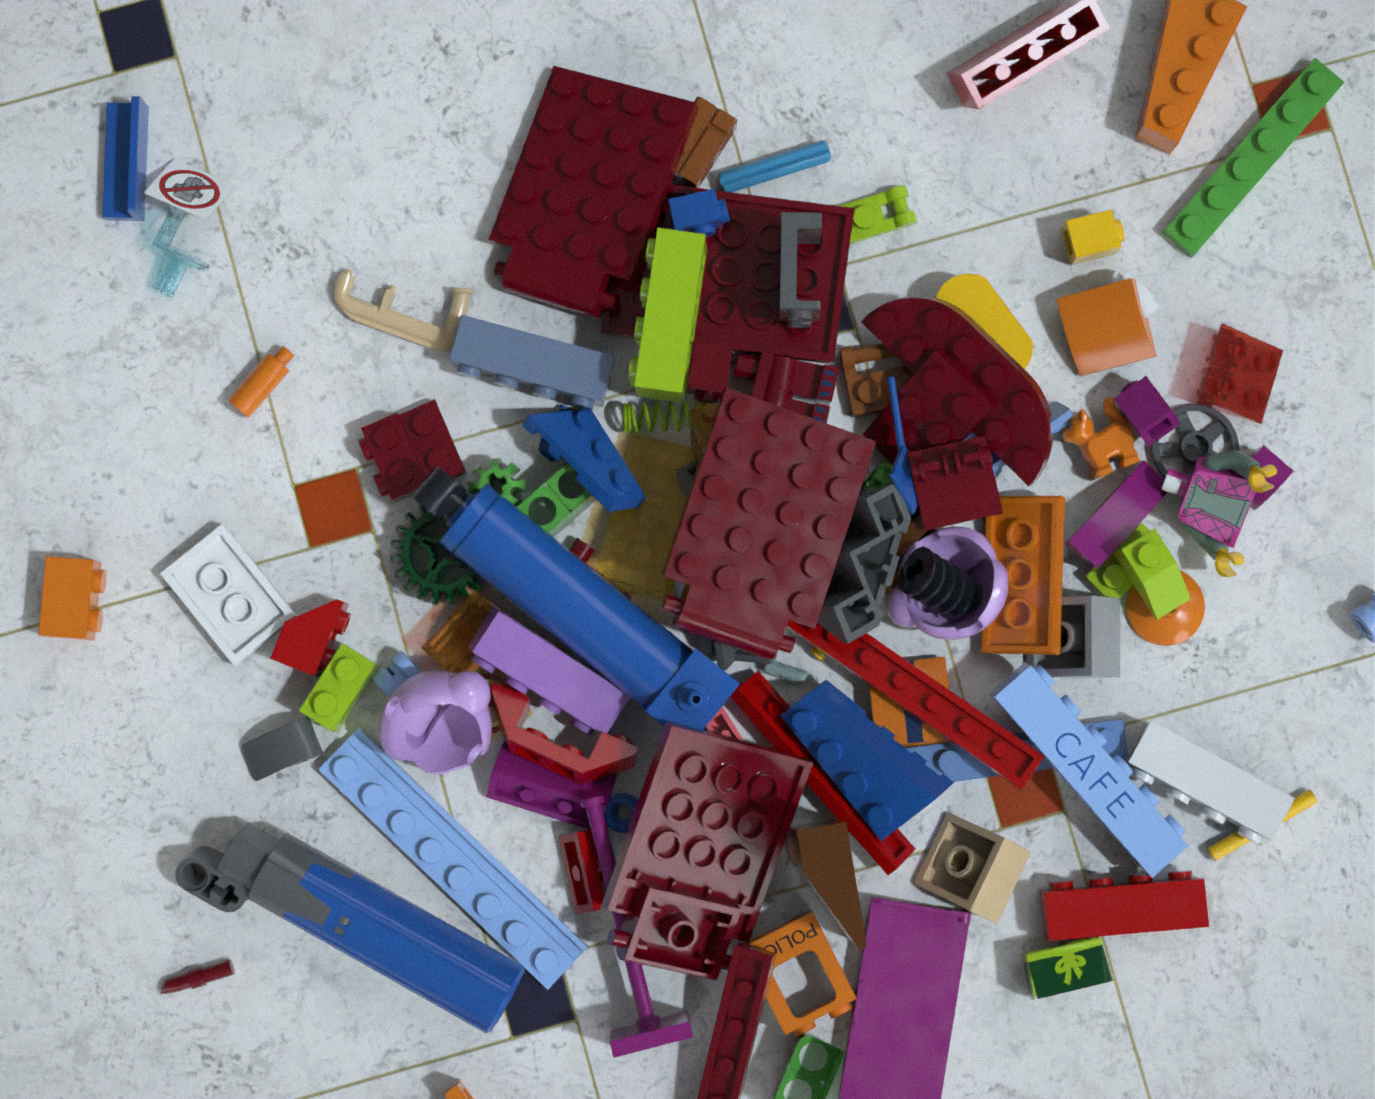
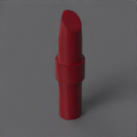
M231 959L210 966H199L187 970V973L165 979L160 994L179 992L189 988H199L207 985L208 982L235 975L234 965Z

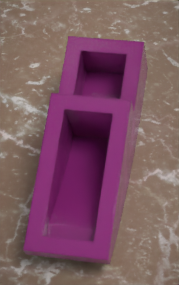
M1143 460L1064 544L1092 570L1099 568L1167 494V492L1161 490L1164 479Z

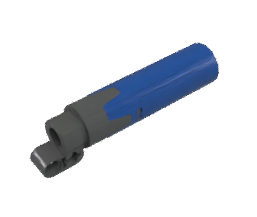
M248 822L234 836L225 854L208 846H200L185 857L176 868L175 876L179 886L213 907L224 912H234L239 910L249 899L484 1033L491 1032L496 1023H498L525 973L522 964L288 832L281 839H278ZM193 863L199 864L204 869L205 875L199 874L195 870Z

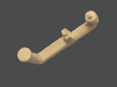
M346 269L344 273L339 272L333 292L335 302L353 321L439 352H446L453 348L461 316L466 315L468 312L470 297L474 293L472 289L452 288L450 290V293L453 294L452 304L443 328L391 310L390 308L396 295V287L394 285H389L388 289L386 288L380 306L350 296L356 278L351 276L353 272L350 269Z

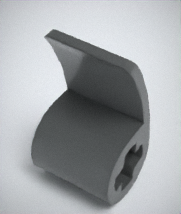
M308 716L267 732L241 746L255 781L323 754Z

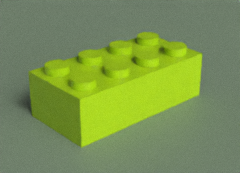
M657 228L656 239H648L646 262H648L647 269L651 270L650 278L643 277L640 292L642 308H646L644 318L637 317L634 333L636 347H640L639 357L631 356L628 380H631L630 386L635 387L638 397L685 403L707 253L705 234Z

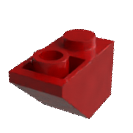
M336 599L285 621L270 659L320 678L322 671H325L337 652L332 649L337 634L343 635L348 627L351 613L346 611L349 604Z

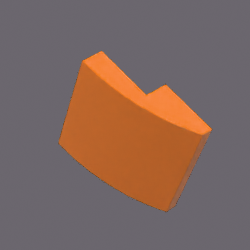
M1129 278L1057 298L1067 341L1080 376L1157 357L1149 320L1144 318L1135 279Z

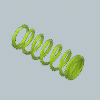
M700 401L695 403V407L702 406ZM624 402L623 432L625 434L631 432V419L634 431L636 433L640 431L643 410L648 431L651 433L655 428L657 410L662 431L666 432L668 430L670 412L672 411L675 429L680 432L684 409L689 429H692L688 404L686 402L682 403L678 424L675 406L670 402L667 406L664 425L660 404L658 402L654 404L652 423L650 424L648 409L643 402L640 406L637 425L633 405L629 402L627 404Z

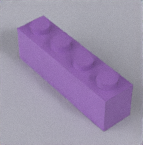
M494 606L467 646L476 654L472 659L473 662L490 673H493L495 668L500 669L509 675L505 681L524 694L530 688L542 696L539 700L542 706L557 715L563 709L575 717L571 723L590 736L595 730L600 734L602 732L608 733L630 699L626 693L611 681Z

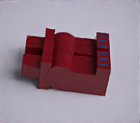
M762 351L760 357L739 355L733 377L754 382L750 396L827 423L831 407L829 405L832 402L840 367L803 362Z

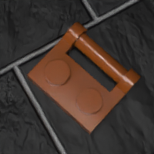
M883 343L852 349L851 345L839 348L852 418L879 413L884 410L890 403L887 383L889 376L895 378L898 394L914 375L906 366L857 375L855 364L895 356Z

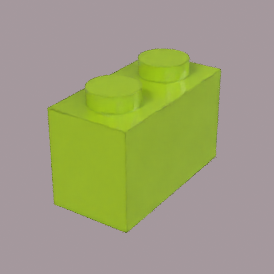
M342 643L299 711L328 730L339 733L373 680L372 676L378 672L381 666L349 645Z

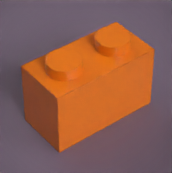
M45 556L38 636L95 641L96 632L100 633L103 624V611L98 609L99 593H104L106 587V571L101 569V562L92 559Z

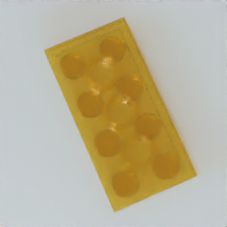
M629 433L623 460L646 495V499L639 508L610 512L596 572L623 593L663 602L666 594L672 596L675 580L664 577L661 574L686 502V498L676 478V469L697 461L692 447Z

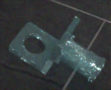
M171 206L152 244L165 251L164 255L167 257L154 283L150 286L156 291L161 290L160 293L174 298L175 292L188 267L208 271L210 267L209 264L171 244L186 214V211L175 206Z

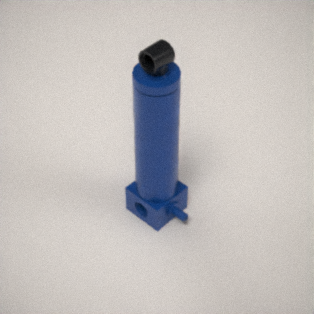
M437 465L432 469L410 497L441 522H446L445 525L449 527V530L438 543L448 551H453L454 556L637 702L639 708L664 727L666 721L703 730L739 686V682L697 648L683 643L505 497L499 496V493L486 483L480 492L473 496L471 493H466L467 490Z

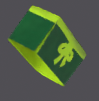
M1088 937L1021 954L1030 999L1035 1000L1036 996L1037 999L1113 981L1100 937Z

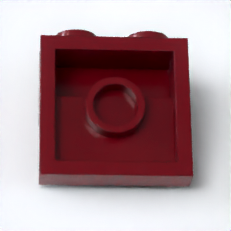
M435 399L402 414L395 413L361 428L364 437L358 439V443L366 461L374 459L380 472L373 475L376 486L382 497L389 495L394 503L409 498L436 465L452 478L467 473Z

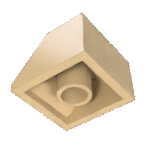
M947 812L914 884L997 924L1031 852L998 834Z

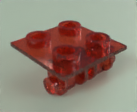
M1221 324L1218 334H1214L1212 337L1214 341L1210 355L1205 360L1209 366L1202 370V373L1206 376L1202 379L1200 389L1196 390L1195 395L1198 396L1197 403L1208 407L1216 405L1253 422L1262 424L1283 350L1230 326Z

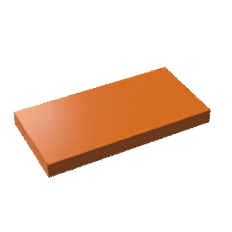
M1061 495L999 496L1003 514L985 517L984 536L992 545L997 560L1007 570L1008 595L997 618L981 631L980 653L1060 655L1065 497Z

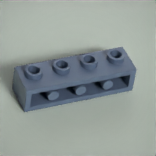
M466 315L461 316L449 358L452 366L458 367L456 373L462 376L479 379L480 374L495 377V384L510 389H517L518 384L532 387V394L551 400H555L556 394L571 398V405L587 410H593L594 405L603 407L615 366V356Z

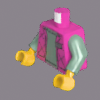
M1238 450L1209 454L1207 457H1198L1191 475L1169 468L1161 488L1162 491L1182 497L1177 518L1182 521L1186 530L1209 556L1216 560V572L1222 577L1236 576L1237 573L1230 567V561L1234 565L1244 564L1245 557L1240 552L1229 553V547L1234 548L1255 493H1262L1274 488V485L1268 483L1265 477L1277 474V468L1274 465L1269 464L1261 467L1260 463Z

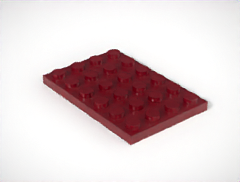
M671 185L651 238L656 239L657 228L675 230L668 199L709 189ZM715 190L717 200L725 198L730 222L722 223L721 228L715 229L716 233L714 235L706 237L707 253L694 342L731 346L734 352L761 355L763 351L795 360L834 364L855 208ZM781 212L822 213L820 244H797L796 298L801 301H821L819 321L811 322V327L792 328L788 327V321H780ZM646 254L635 283L619 278L614 279L610 293L620 296V304L616 311L604 308L601 334L634 338L637 317L644 318L646 309L642 308V301H640L643 277L650 278L651 270L647 269Z

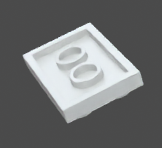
M223 524L160 573L234 666H237L282 630L285 621L297 617V614Z

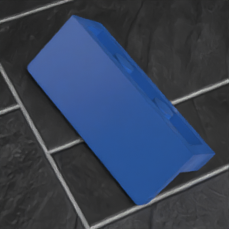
M132 96L131 103L107 102L102 216L107 221H145L146 194L144 192L146 190L149 107L140 96Z

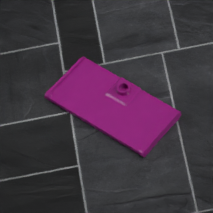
M871 897L865 930L867 948H862L854 993L857 999L853 1000L838 1099H941L972 913L966 909L960 911Z

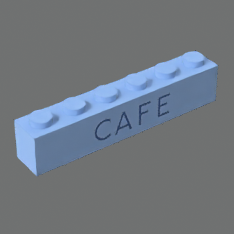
M1024 662L989 694L1041 754L1045 756L1048 762L1144 872L1153 878L1189 847L1181 838L1185 830L1170 814L1164 818L1158 812L1155 806L1160 803L1159 800L1144 784L1138 788L1131 781L1129 776L1133 771L1118 754L1114 758L1110 757L1103 748L1107 741L1092 724L1088 728L1083 726L1077 719L1081 711L1066 694L1061 698L1056 695L1050 688L1055 681L1040 664L1033 668L1030 664Z

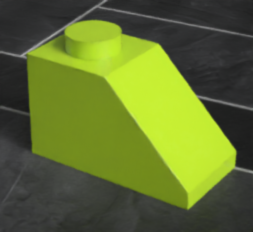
M1155 528L1113 553L1155 620L1160 619L1191 599L1176 560Z

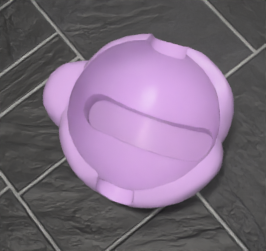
M950 526L937 530L920 541L914 542L906 551L899 564L898 577L908 556L915 549L924 546L940 555L941 558L949 561L952 565L960 568L961 571L977 579L983 588L982 603L973 613L963 615L957 620L949 621L922 605L921 602L904 594L897 583L888 593L886 600V610L891 620L899 626L905 628L917 627L921 632L931 637L945 640H958L973 636L989 626L999 615L1008 595L1007 570L997 560L996 553L989 540L973 529Z
M442 670L418 673L404 680L389 696L379 719V739L387 756L396 760L414 761L422 771L434 775L469 767L479 753L480 755L486 754L491 741L492 720L488 706L491 694L488 682L480 674L473 671L454 673Z

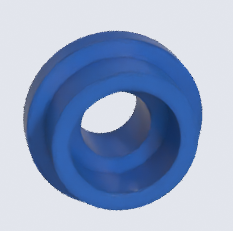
M619 793L609 799L604 816L607 825L616 832L627 833L639 799L629 793ZM621 805L627 806L631 811L628 820H624L618 815V809Z

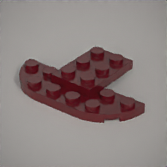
M929 296L903 297L881 305L861 321L914 374L897 394L904 443L909 452L963 441L971 432L977 437L986 435L987 444L990 449L1028 487L1036 482L1046 467L1053 443L1049 419L1052 415L1046 397L1032 376L967 313L939 298ZM889 403L862 435L876 441L875 448L890 463H894L898 450L891 403Z

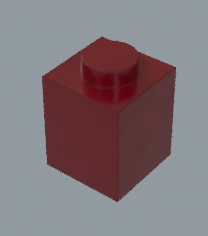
M702 342L693 343L687 394H694L695 401L717 403L723 389L728 387L733 347Z

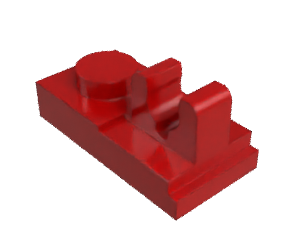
M591 829L558 836L575 914L601 910L605 896L601 887L604 879L602 872H598V855Z

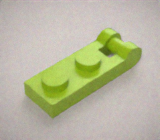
M906 185L897 186L885 192L841 205L842 207L855 208L850 245L918 223L915 212L910 211L906 200L909 198ZM892 204L895 216L885 220L881 207Z

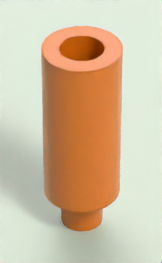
M284 346L274 356L268 352L227 400L250 418L290 372L285 366L295 355Z

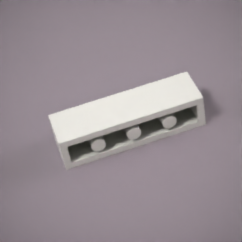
M1152 720L1147 723L1126 762L1128 766L1133 768V773L1131 774L1133 777L1148 785H1152L1154 780L1168 787L1166 794L1185 805L1188 804L1189 800H1192L1204 807L1201 812L1204 816L1222 825L1225 820L1234 823L1240 827L1237 832L1239 835L1256 844H1259L1261 839L1267 842L1273 840L1295 799Z

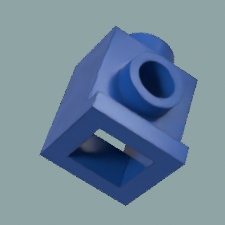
M715 189L668 199L675 230L701 233L708 237L716 233L715 229L721 228L722 223L730 222L725 198L717 200Z

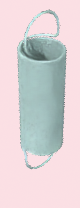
M775 660L772 664H766L764 668L765 674L800 685L805 684L807 673H809L806 670L776 662Z

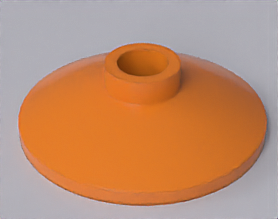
M1181 570V575L1191 599L1158 620H1155L1134 585L1129 589L1126 598L1128 621L1133 630L1149 643L1160 646L1179 644L1189 639L1202 623L1205 612L1202 591L1195 580Z

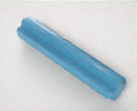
M821 140L720 172L718 174V181L722 191L735 192L830 161L831 153L826 141Z

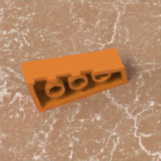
M1166 0L1136 138L1171 154L1179 144L1247 8L1246 5L1236 0Z

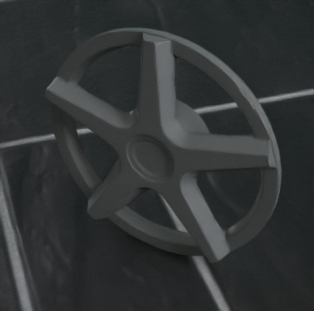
M1188 404L1172 410L1180 422L1178 427L1181 433V440L1166 444H1159L1158 440L1150 448V454L1152 455L1155 467L1165 479L1167 470L1160 456L1181 457L1184 461L1182 473L1191 475L1198 457H1207L1209 454L1216 453L1212 450V443L1226 429L1231 436L1232 450L1239 451V440L1232 423L1221 412L1206 405ZM1202 411L1215 416L1219 420L1200 432L1195 430L1186 412Z

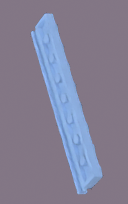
M357 728L349 739L318 769L547 990L588 948L569 927L391 757L387 756L385 751L361 728Z

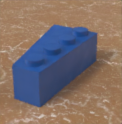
M825 680L784 712L781 717L882 841L936 800L954 782L944 774L939 776L925 764L927 762L926 759L916 751L909 752L893 739L895 734L884 725L881 728L865 716V710L828 680Z

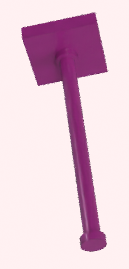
M602 794L580 800L581 808H586L607 890L616 860L601 805L605 803ZM612 911L616 929L620 930L625 914ZM625 961L639 1019L635 1021L636 1024L611 1030L610 1046L613 1058L692 1038V1025L688 1011L661 1018L659 1015H655L642 964Z

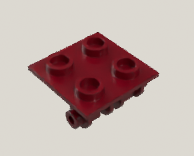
M986 435L907 453L924 531L1003 514L992 466V455L987 444Z

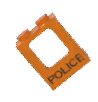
M812 910L745 943L776 953L766 998L785 1035L793 1032L794 1036L798 1037L816 1027L814 1020L826 1014H829L832 1019L849 1011L852 1008L849 1002L857 999ZM806 951H813L826 972L836 995L794 1016L773 976V970L778 965Z

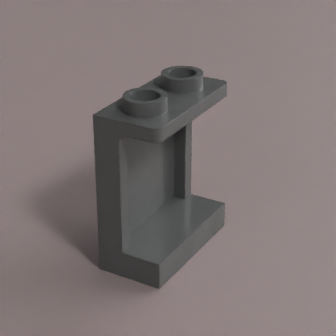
M781 212L780 321H788V327L808 328L811 327V322L819 321L821 301H801L796 298L797 244H820L822 213Z

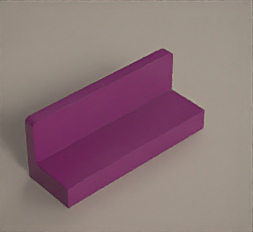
M504 740L491 773L486 797L579 827L591 829L586 808H581L580 800L603 794L605 803L601 805L605 816L617 774L579 785L509 753Z

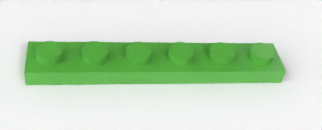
M1314 58L1162 233L1192 258L1345 82L1317 58Z

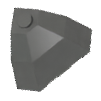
M894 482L860 491L817 621L819 625L843 643L848 644L878 627L884 612L880 608L886 587H891L900 558L896 556L902 534H907L911 521V516L904 499Z

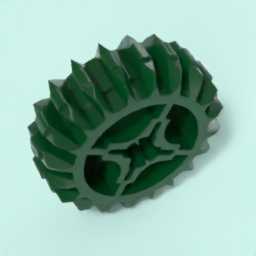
M418 505V509L423 517L417 520L413 514L408 512L405 517L413 524L408 530L402 525L396 527V531L405 536L404 541H391L392 547L402 549V554L391 556V562L394 564L404 563L405 565L395 572L396 577L400 579L410 575L411 578L405 583L404 588L407 591H411L417 585H420L416 598L421 601L431 591V603L433 605H439L441 594H446L448 605H455L454 593L458 591L464 601L470 600V594L466 590L469 585H472L477 592L483 590L482 585L476 581L479 575L462 561L459 562L453 558L444 557L441 562L436 561L439 555L434 553L435 550L427 544L430 543L436 547H443L438 542L445 533L439 538H431L421 534L426 527L440 522V520L421 505ZM414 544L422 547L429 553L428 571L424 578L420 576L414 565ZM455 566L468 571L463 578L456 582L435 584L438 576L441 577L445 569Z

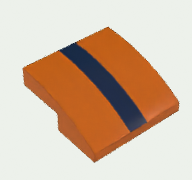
M945 657L908 661L950 690ZM868 685L872 722L880 728L884 725L895 734L893 739L903 747L950 742Z

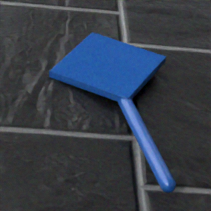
M889 376L887 383L898 450L890 477L904 499L910 513L914 514L918 506V499L907 455L909 451L904 443L895 378Z

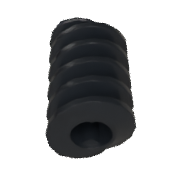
M924 546L915 549L908 556L898 577V586L904 594L911 596L912 599L921 602L922 605L949 621L957 620L963 615L973 613L982 603L983 588L977 579L961 571L960 568L952 565L949 561L941 558L940 555Z

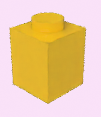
M1112 209L1066 220L1061 227L1070 266L1115 255L1122 247L1121 242L1125 241L1123 225L1120 219H1114Z

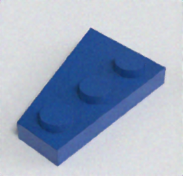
M578 409L528 415L522 426L531 435L538 432L550 444L547 451L556 460L564 458L577 471L576 480L609 512L639 508L642 505L646 495L592 410Z

